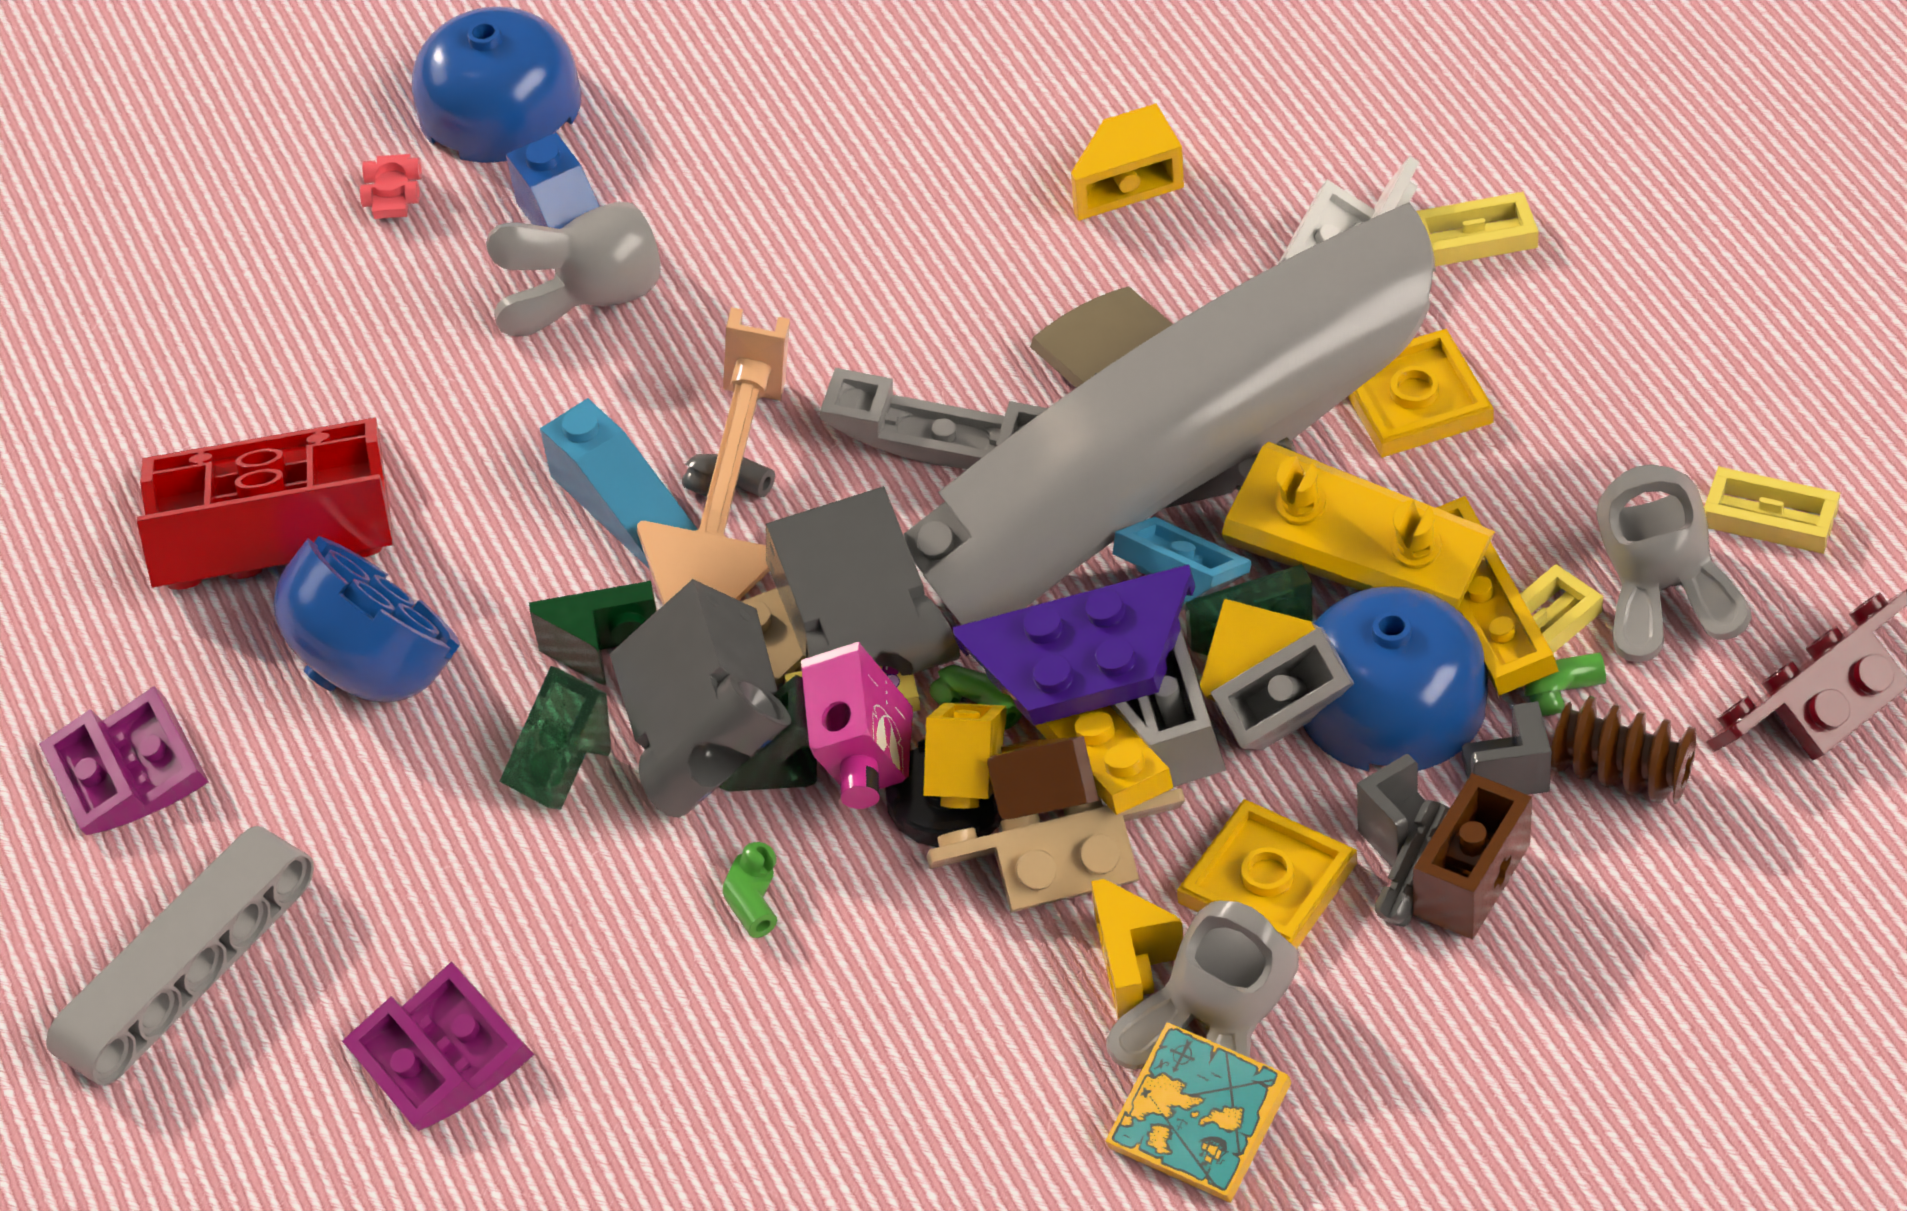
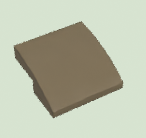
M1128 286L1096 297L1064 314L1032 338L1030 348L1077 388L1093 377L1095 373L1100 372L1142 343L1173 325V323Z

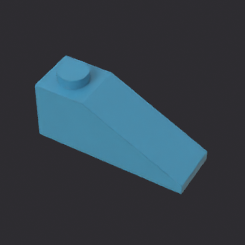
M589 398L540 428L550 476L647 568L650 569L637 534V524L640 521L693 531L698 530L624 430Z

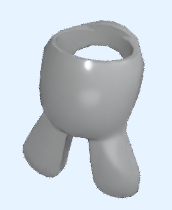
M618 201L600 206L578 216L561 229L518 222L497 225L489 232L486 241L489 256L501 268L508 270L555 269L554 279L537 287L509 295L496 305L494 310L496 325L501 332L510 336L532 335L557 321L573 307L582 304L610 306L633 301L646 295L660 278L661 263L657 243L649 223L643 213L633 203Z
M1652 464L1632 468L1615 479L1599 498L1596 514L1605 550L1622 584L1613 627V644L1616 653L1627 661L1638 663L1649 661L1660 653L1664 644L1660 591L1670 586L1681 585L1685 589L1689 602L1704 631L1710 637L1717 640H1728L1739 636L1747 629L1752 619L1751 610L1744 596L1728 576L1712 562L1708 522L1697 485L1688 475L1680 471ZM1661 491L1670 494L1650 503L1624 507L1631 499L1644 492Z
M1220 900L1211 902L1198 911L1179 947L1171 978L1166 986L1119 1018L1106 1038L1108 1054L1116 1064L1124 1068L1142 1069L1167 1022L1185 1029L1192 1020L1197 1019L1210 1026L1206 1037L1207 1040L1250 1058L1251 1036L1258 1023L1271 1012L1289 988L1299 968V951L1279 934L1271 923L1254 908L1233 901Z

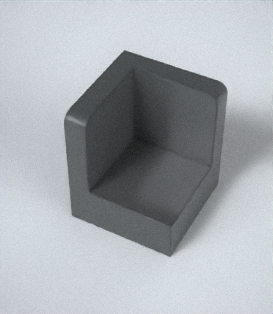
M1538 701L1513 705L1512 737L1466 743L1462 746V760L1467 780L1471 773H1474L1527 795L1550 792L1551 748Z
M1405 754L1357 783L1358 832L1391 867H1393L1409 831L1417 830V824L1414 823V820L1422 803L1426 801L1418 793V763L1409 754Z

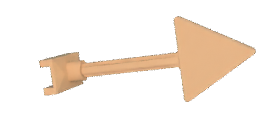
M731 307L726 325L723 389L733 391L734 393L700 527L698 530L693 531L648 521H640L637 524V534L663 605L692 579L740 600L770 571L766 562V545L728 538L724 533L757 400L764 397L781 401L786 380L790 319L778 317L774 332L742 325L743 309Z

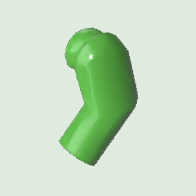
M1600 652L1555 660L1558 672L1525 685L1524 697H1529L1530 702H1539L1542 717L1562 713L1565 704L1561 691L1606 683V670Z
M952 664L939 670L938 675L940 677L933 681L929 687L931 697L940 705L944 702L960 703L961 699L965 697L976 704L1007 706L1005 730L1014 726L1022 716V713L1016 708L1013 698L1008 694L1002 693L988 679L986 673Z
M752 842L744 847L742 854L735 858L723 883L722 890L726 902L752 938H760L767 935L777 924L776 915L764 899L774 875L773 868L776 865L777 856L770 846L762 842Z

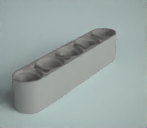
M254 826L247 829L57 1015L47 1033V1050L98 1085L105 1086L116 1081L303 894L312 879L314 871L312 858L263 827Z

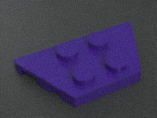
M1187 564L953 627V632L960 650L966 656L970 654L985 669L988 679L1002 693L1010 695L1014 700L1016 708L1035 726L1159 693L1167 670L1166 656L1175 647L1181 630L1178 618L1186 595L1193 596L1196 586L1190 566Z

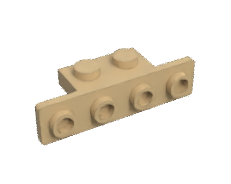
M1179 788L1167 791L1118 815L1108 806L1103 807L1102 800L1098 797L1099 800L1095 802L1063 808L1064 817L1040 822L1038 814L1003 820L1000 822L1003 832L978 838L975 828L950 832L937 837L939 847L928 851L926 857L929 869L996 854L1010 913L1092 893L1091 881L1106 879L1117 886L1134 883L1139 880L1125 822L1180 808L1185 802L1183 790Z

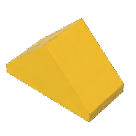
M1224 599L1200 682L1202 692L1206 698L1215 702L1210 692L1317 629L1318 626L1311 621Z

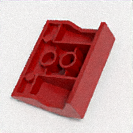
M376 417L142 458L140 485L145 515L137 516V525L151 588L167 585L172 590H183L197 586L205 578L227 575L231 579L250 578L261 573L263 568L288 565L307 538L314 542L318 536L336 542L363 558L379 553L383 547L393 545L392 522Z

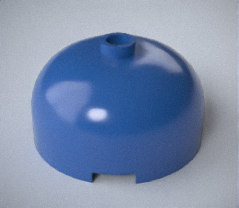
M500 6L484 7L459 14L446 21L428 37L414 62L411 88L421 130L432 145L437 141L450 149L459 152L460 159L482 163L507 161V153L553 134L565 122L572 124L580 109L581 89L575 60L569 45L550 23L525 10Z
M318 536L314 542L307 538L286 566L278 581L274 597L277 625L288 646L306 664L304 672L315 683L333 692L338 687L349 694L374 702H396L419 694L434 682L459 648L460 642L456 634L422 600H418L414 605V601L409 595L386 579L389 574L346 547Z
M1396 586L1377 587L1359 591L1341 599L1330 606L1314 622L1318 627L1324 628L1354 682L1345 693L1328 704L1314 716L1311 722L1303 726L1313 742L1325 753L1346 765L1364 771H1369V764L1387 766L1405 754H1409L1418 763V771L1451 759L1462 751L1464 744L1470 743L1474 739L1485 719V708L1488 698V671L1484 662L1482 643L1477 632L1455 607L1425 591Z

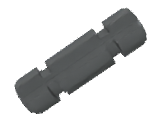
M1426 800L1422 803L1414 820V823L1417 824V830L1409 831L1389 873L1388 878L1392 880L1390 887L1383 886L1374 905L1377 916L1384 921L1401 927H1405L1410 923L1413 917V867L1450 808L1432 800Z

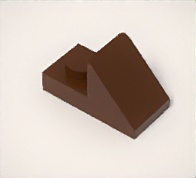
M1084 736L1021 741L1001 747L1002 753L990 756L987 760L998 812L1002 819H1014L1088 804L1099 800Z

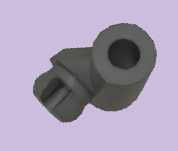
M696 454L690 458L685 464L688 466V470L682 478L683 487L700 495L708 496L718 454ZM743 457L736 487L759 497H765L773 487L775 481L774 470Z

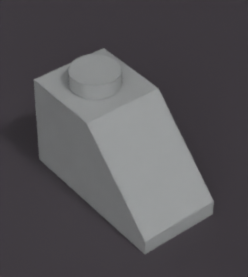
M1318 627L1210 693L1242 749L1264 750L1311 722L1316 714L1345 693L1354 682L1324 628Z

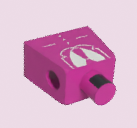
M856 642L801 660L809 746L812 754L840 785L842 803L850 808L865 809L874 806L879 801V789L902 783L909 776L913 706L860 642Z

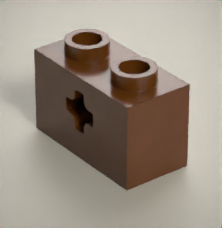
M1471 773L1413 867V916L1473 940L1530 846L1532 796Z

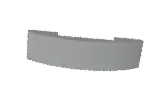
M835 368L820 409V419L854 439L889 453L929 464L968 469L1047 408L1009 401L1005 416L893 395L892 378Z

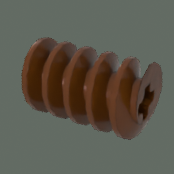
M1589 696L1579 711L1572 710V703L1570 701L1564 707L1556 726L1551 746V769L1556 772H1563L1573 762L1574 774L1578 779H1589L1598 769V779L1604 787H1613L1623 776V788L1627 794L1638 795L1648 783V795L1652 802L1662 803L1673 791V802L1677 804L1685 790L1694 763L1696 728L1689 726L1679 741L1676 742L1671 740V720L1664 719L1655 732L1650 734L1646 732L1645 712L1639 711L1627 727L1621 723V705L1614 704L1606 716L1601 719L1597 717L1596 697Z

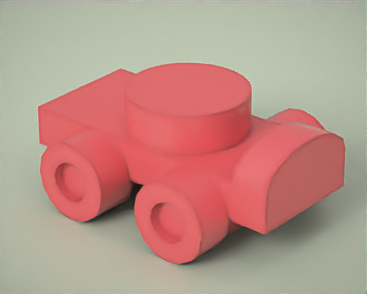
M410 154L377 156V163L375 160L363 161L362 172L365 184L360 186L362 207H372L374 219L407 217L408 204L420 202L418 181H411L422 179L420 158H411Z

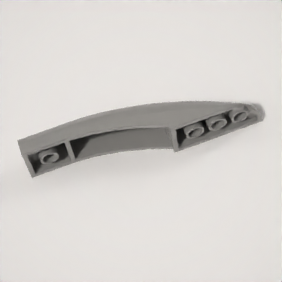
M1409 202L1371 218L1294 255L1219 296L1098 372L1036 416L940 490L938 493L945 502L903 535L914 563L961 625L1026 608L1074 569L1114 541L1116 531L1146 520L1198 486L1257 454L1268 441L1275 444L1285 438L1289 441L1293 440L1398 357L1417 334L1431 305L1429 294L1433 271H1436L1432 243L1416 210Z

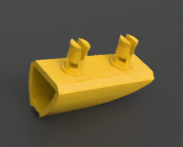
M1268 441L1258 453L1226 516L1222 537L1230 546L1358 591L1388 586L1413 588L1433 594L1458 610L1495 531Z

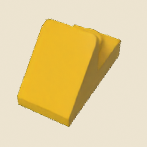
M1106 879L1091 881L1094 916L1117 1020H1119V1018L1143 1001V995L1154 993V982L1150 965L1175 961L1183 940V924L1176 915Z

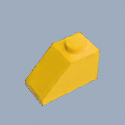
M1157 103L1102 121L1071 172L1073 206L1077 220L1080 221L1184 188L1182 145Z
M944 702L926 718L923 796H939L940 806L958 809L979 807V799H989L994 791L987 760L990 756L1002 753L1001 747L1003 746L1007 706Z

